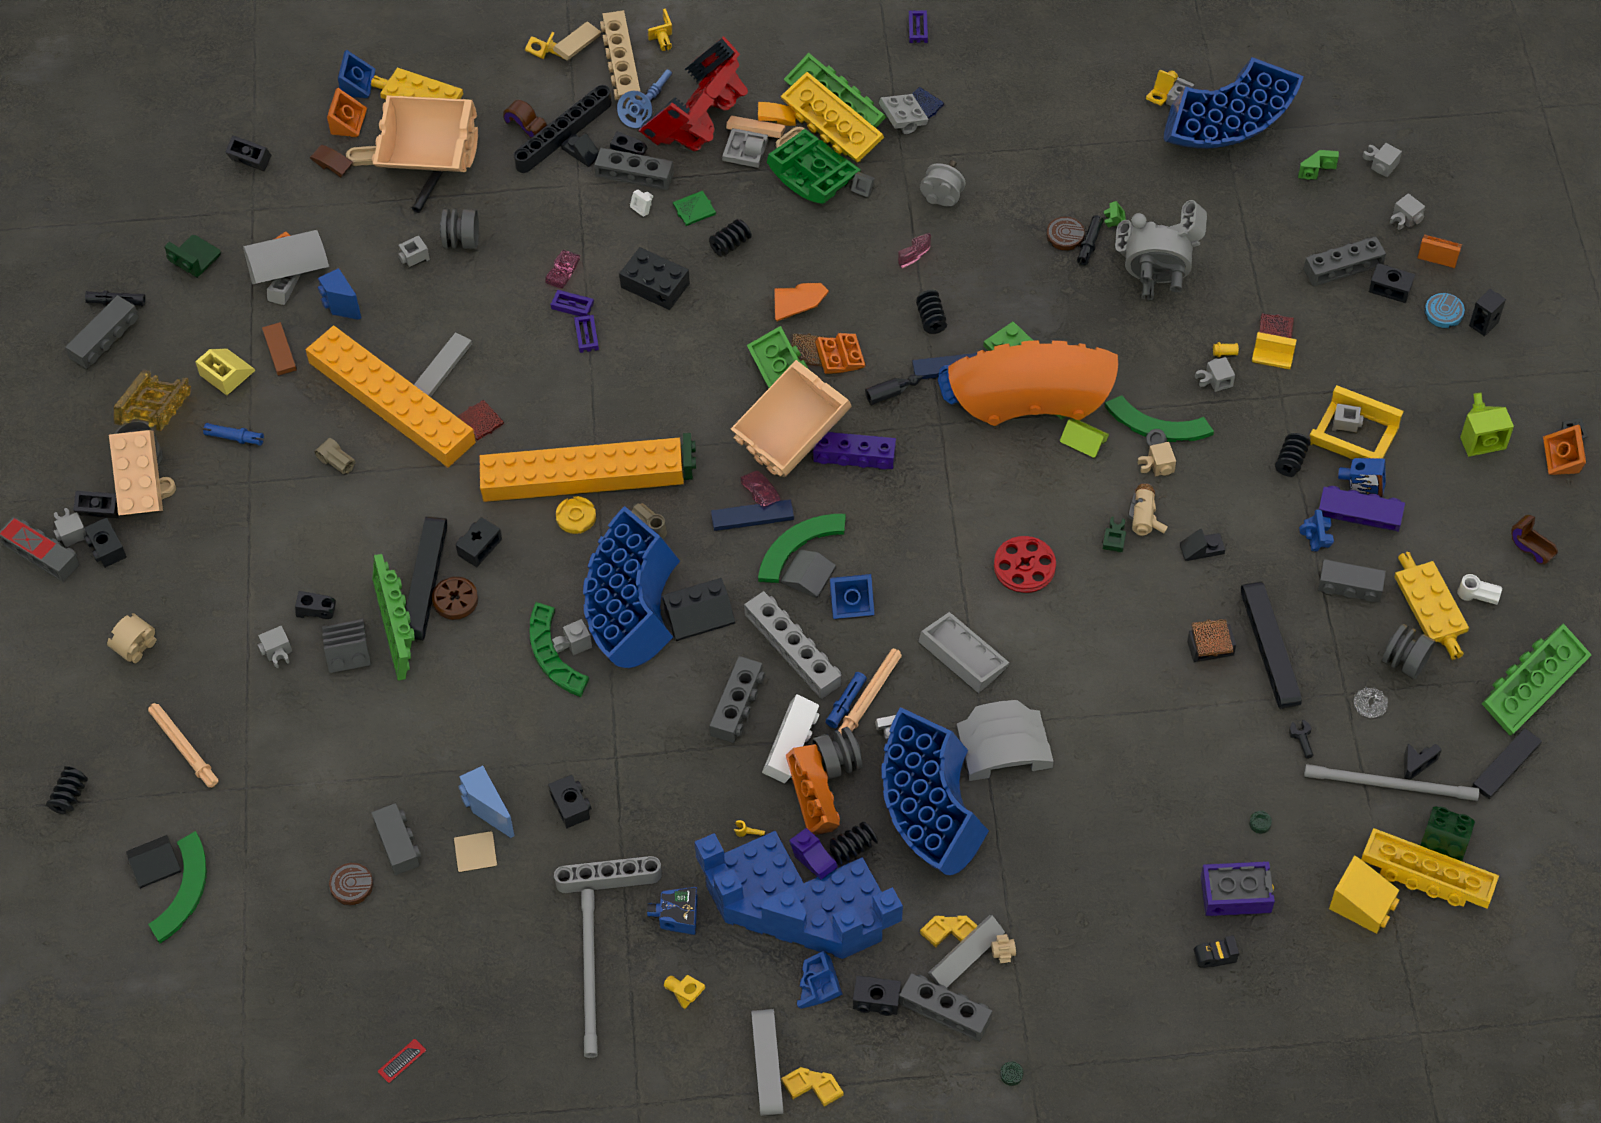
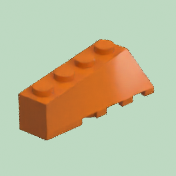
M816 744L792 748L786 754V759L806 828L814 835L832 832L840 825V817L835 810L834 796L829 790L828 776L822 766V755L818 751Z

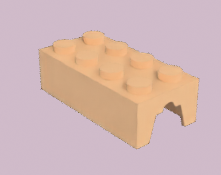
M146 430L110 434L109 440L118 515L163 511L154 431Z

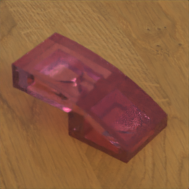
M930 233L912 239L911 247L898 251V264L901 269L920 259L931 247Z
M562 250L554 260V267L545 277V283L563 289L572 276L580 260V255Z
M758 470L741 477V484L752 492L753 500L762 507L780 501V496L775 488Z

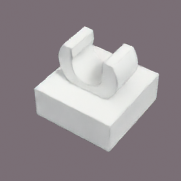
M640 190L634 191L630 208L643 217L648 215L653 195L649 192L643 193Z
M896 715L878 718L875 721L877 730L884 729L885 739L889 738V730Z

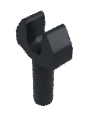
M1302 720L1301 726L1303 730L1299 731L1295 723L1292 722L1289 730L1290 737L1299 739L1305 758L1313 757L1314 755L1307 735L1311 734L1312 730L1310 724Z

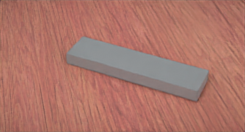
M455 332L414 385L431 397L470 348L472 340Z
M989 915L933 967L928 974L936 984L948 987L991 946V942L996 941L997 935H1003L1005 931L993 915Z

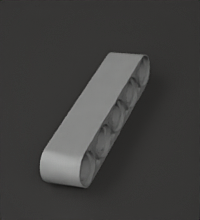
M654 856L566 865L558 867L554 872L556 888L562 893L581 892L584 889L599 890L653 884L662 877L660 860ZM649 868H655V869H656V870L653 871V872L647 871ZM629 870L635 871V872L632 873V874H626V873H625V872H627V871H629ZM606 873H612L609 877L603 876ZM585 875H590V876H591V877L588 878V879H583V878H582V877L585 876ZM562 878H569L565 882L560 881Z
M774 1009L751 1011L760 1115L783 1114Z

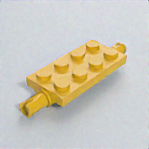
M398 67L389 80L376 75L371 80L372 87L382 89L380 95L385 100L387 96L461 99L463 96V89Z
M1406 552L1407 556L1404 553L1400 554L1398 560L1404 570L1395 572L1394 577L1424 634L1436 640V642L1445 645L1452 660L1456 659L1455 655L1457 659L1462 657L1464 653L1456 639L1460 634L1468 632L1469 626L1434 561L1416 566L1410 552Z

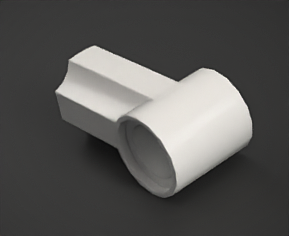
M1467 574L1463 577L1457 594L1463 600L1469 601L1474 598L1497 605L1502 587L1480 581L1473 574Z

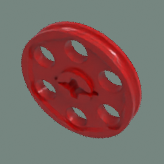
M1018 536L1005 541L995 554V574L1005 587L1021 593L1038 591L1047 586L1055 574L1056 558L1052 549L1045 542L1035 537ZM1028 545H1035L1037 550L1031 552L1026 547ZM1013 547L1017 549V552L1009 554L1006 549ZM1047 558L1051 563L1049 565H1042L1040 560ZM1022 562H1023L1024 564L1029 563V565H1028V566H1026V565L1021 566V563H1022ZM1006 563L1010 566V569L1002 570L999 568V565ZM1039 574L1044 579L1042 581H1035L1032 577ZM1020 577L1024 581L1021 584H1016L1012 579Z

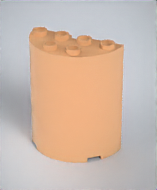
M387 96L386 102L383 103V117L379 122V129L382 133L376 138V151L372 156V163L376 167L466 172V168H470L474 161L478 142V127H474V119L477 117L473 101L466 99Z
M795 360L738 420L731 430L735 434L733 437L735 441L741 446L744 444L760 465L765 464L767 470L774 476L777 474L780 477H786L852 406L847 398Z

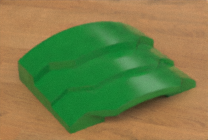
M806 129L769 153L767 158L769 167L787 187L803 198L821 204L835 196L836 191L855 177V173L861 172V169L850 160L836 153L824 141L819 140Z

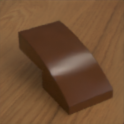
M322 144L310 156V159L324 170L329 168L340 178L353 164L350 159Z

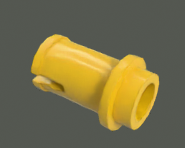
M1217 342V344H1213V355L1218 358L1224 355L1238 356V343L1221 344Z

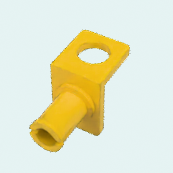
M665 8L663 9L665 24L648 29L649 41L658 39L662 51H666L665 46L667 50L672 48L668 38L669 35H672V23Z
M554 32L551 33L547 43L531 36L525 48L526 52L542 59L549 52L561 57L553 51L554 46L557 44L552 40ZM537 43L541 46V50L536 51L532 49L531 45Z
M1159 70L1154 89L1146 96V100L1162 106L1166 102L1167 94L1174 86L1178 74L1175 71L1167 73ZM1153 96H1160L1162 99H1155Z
M686 975L682 981L674 976H669L664 982L665 989L675 994L681 1007L684 1009L705 989L703 983L689 975Z

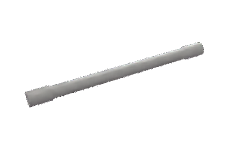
M1309 764L1305 765L1304 777L1331 779L1472 801H1478L1479 788L1451 786L1329 769Z
M584 889L581 891L585 1013L584 1056L594 1058L598 1056L594 954L595 900L594 890Z

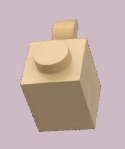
M1165 442L1151 445L1148 456L1139 457L1137 463L1138 465L1146 464V466H1141V473H1147L1152 468L1155 476H1166L1175 472L1176 459L1170 443Z

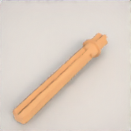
M894 648L890 650L848 716L843 718V723L838 730L840 733L842 728L849 727L852 732L859 726V720L902 655L899 650Z
M156 703L151 704L148 712L195 770V775L201 778L207 787H215L218 783V778L211 771V766L203 761L161 706Z

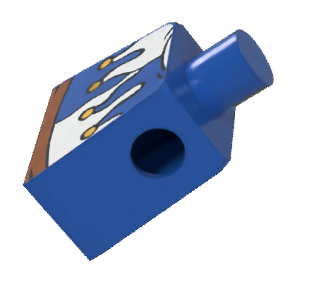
M1354 458L1351 468H1339L1338 479L1350 480V490H1356L1367 495L1377 494L1383 498L1386 484L1385 459Z

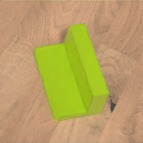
M1072 418L1068 420L1060 442L1091 457H1096L1101 444L1107 441L1109 434Z

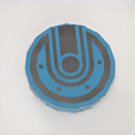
M1438 293L1427 300L1424 311L1430 323L1438 327L1449 328V326H1456L1462 321L1465 309L1461 300L1456 296L1448 293Z

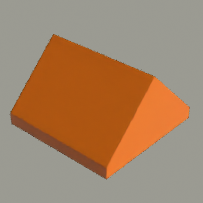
M339 88L335 90L327 115L330 132L332 135L358 137L367 107Z
M1424 235L1417 258L1455 268L1462 244Z
M1580 425L1543 436L1548 473L1550 475L1580 473L1586 464Z

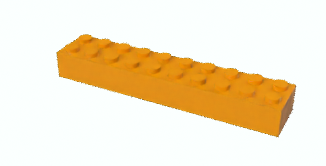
M334 325L305 349L308 361L312 366L446 467H450L476 443L473 428Z
M680 438L480 455V490L484 502L684 484Z

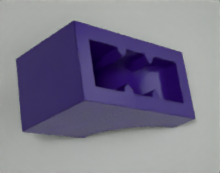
M807 828L789 840L795 858L820 880L838 867L836 861L820 843L819 838Z

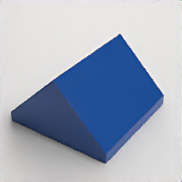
M348 50L344 51L338 76L339 88L351 97L368 98L372 87L371 80L374 78L376 69Z
M871 574L830 578L833 619L874 615Z

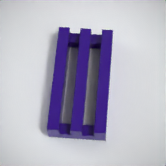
M927 10L909 11V43H913V40H917V43H920V40L928 43ZM913 16H916V35H913ZM920 16H923L924 35H920Z
M557 290L551 302V309L580 317L588 316L591 306L593 307L594 299Z
M594 315L574 317L579 352L583 353V350L590 352L594 348L595 351L599 350ZM587 321L591 322L594 343L591 344L589 340ZM579 322H583L586 340L584 345H582Z

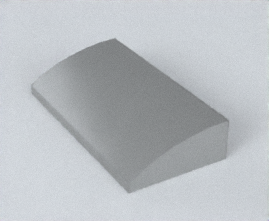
M317 230L243 246L252 284L329 267Z
M950 612L921 631L918 642L978 693L992 683L1009 665V662Z

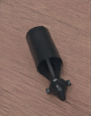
M912 374L908 379L893 378L865 389L866 398L870 405H874L901 395L909 385L916 386L923 376Z

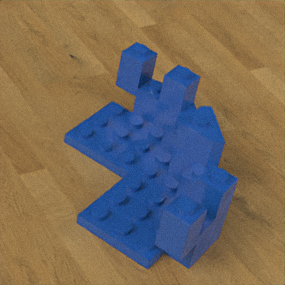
M776 831L724 853L715 833L695 841L696 858L705 874L706 887L725 923L744 926L747 930L773 935L776 939L805 945V948L818 952L824 951L834 954V957L844 959L881 942L882 930L902 921L903 905L893 887L882 892L863 857L833 870L821 880L817 877L803 883Z

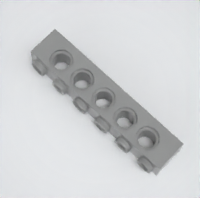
M763 591L744 604L745 616L820 699H823L841 686L842 674L836 666L833 667L829 663L827 656L816 649L813 640L805 637L800 626L790 620L788 613L778 607L776 600L772 596H768Z

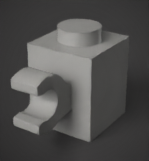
M1387 143L1380 150L1373 145H1369L1368 152L1364 151L1362 157L1368 161L1373 160L1371 169L1388 177L1399 164L1402 151Z
M1408 193L1395 203L1390 224L1395 221L1399 222L1398 230L1402 229L1404 225L1411 228L1413 225L1419 224L1424 218L1425 206Z
M1224 357L1208 362L1206 371L1198 370L1195 373V378H1204L1199 381L1200 387L1211 383L1214 391L1217 392L1233 387L1235 374L1227 358Z
M67 508L64 509L66 514L62 517L58 516L57 512L54 513L56 519L54 523L57 529L53 530L58 542L62 540L65 548L85 540L84 536L87 535L78 513L70 514Z
M582 619L564 626V637L558 636L552 639L556 652H561L569 647L573 656L592 648L590 634Z
M282 626L258 635L261 643L257 645L262 656L266 654L269 662L273 661L276 668H279L278 660L284 659L287 664L289 663L287 654L291 653L292 649Z

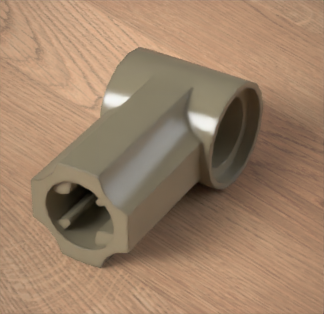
M328 438L314 451L316 457L322 463H329L342 474H348L353 470L355 460L342 451L338 443L332 438Z
M643 503L636 504L631 512L664 539L667 535L664 517L655 514Z

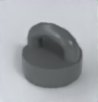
M1153 429L1147 434L1146 441L1149 446L1167 442V436L1162 430Z

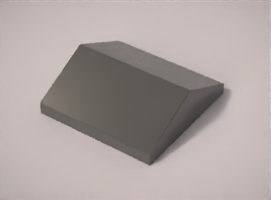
M799 550L783 576L781 583L818 599L834 572L836 565L818 552Z

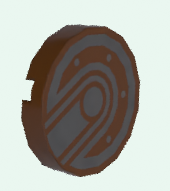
M1059 217L1050 222L1047 227V240L1056 249L1072 250L1076 246H1080L1084 240V227L1075 218Z
M347 863L335 869L330 877L329 887L332 896L338 902L345 905H355L364 901V898L371 894L373 879L370 871L365 866L359 863Z

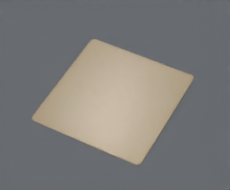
M492 831L454 838L459 872L497 865Z

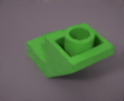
M1317 151L1300 163L1298 178L1317 179L1319 168L1336 169L1339 151Z

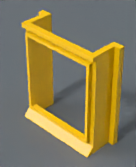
M1336 385L1332 401L1319 426L1310 433V445H1317L1350 459L1384 458L1399 429L1404 411ZM1337 404L1361 407L1360 415L1364 416V418L1388 426L1375 452L1325 434L1335 414Z

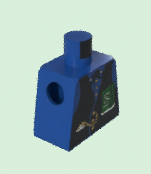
M697 887L661 892L660 903H648L647 916L659 917L661 929L695 935Z

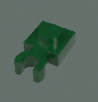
M1111 517L1110 528H1106L1102 549L1123 552L1126 531H1123L1125 519L1122 518L1121 524H1115L1114 517Z

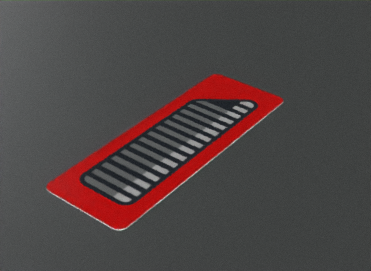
M413 1039L381 1067L378 1073L390 1083L421 1056L426 1049L416 1039Z

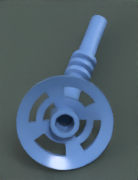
M667 69L659 80L653 83L647 90L646 95L640 91H629L620 97L617 104V112L625 125L639 128L652 116V104L650 101L661 92L662 86L670 78L672 72ZM636 95L642 97L643 99H636ZM629 97L630 100H628L625 108H623L625 100ZM648 109L647 117L643 120L642 118L646 115ZM629 114L636 118V123L630 121L625 115Z

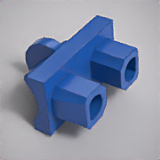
M1316 509L1314 516L1305 519L1304 524L1299 527L1300 534L1310 539L1311 551L1315 552L1321 547L1329 548L1334 542L1333 535L1325 533L1331 527V519L1322 516V510Z

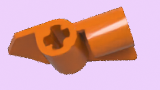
M802 283L795 288H775V320L780 321L817 307L829 293V290L822 283Z

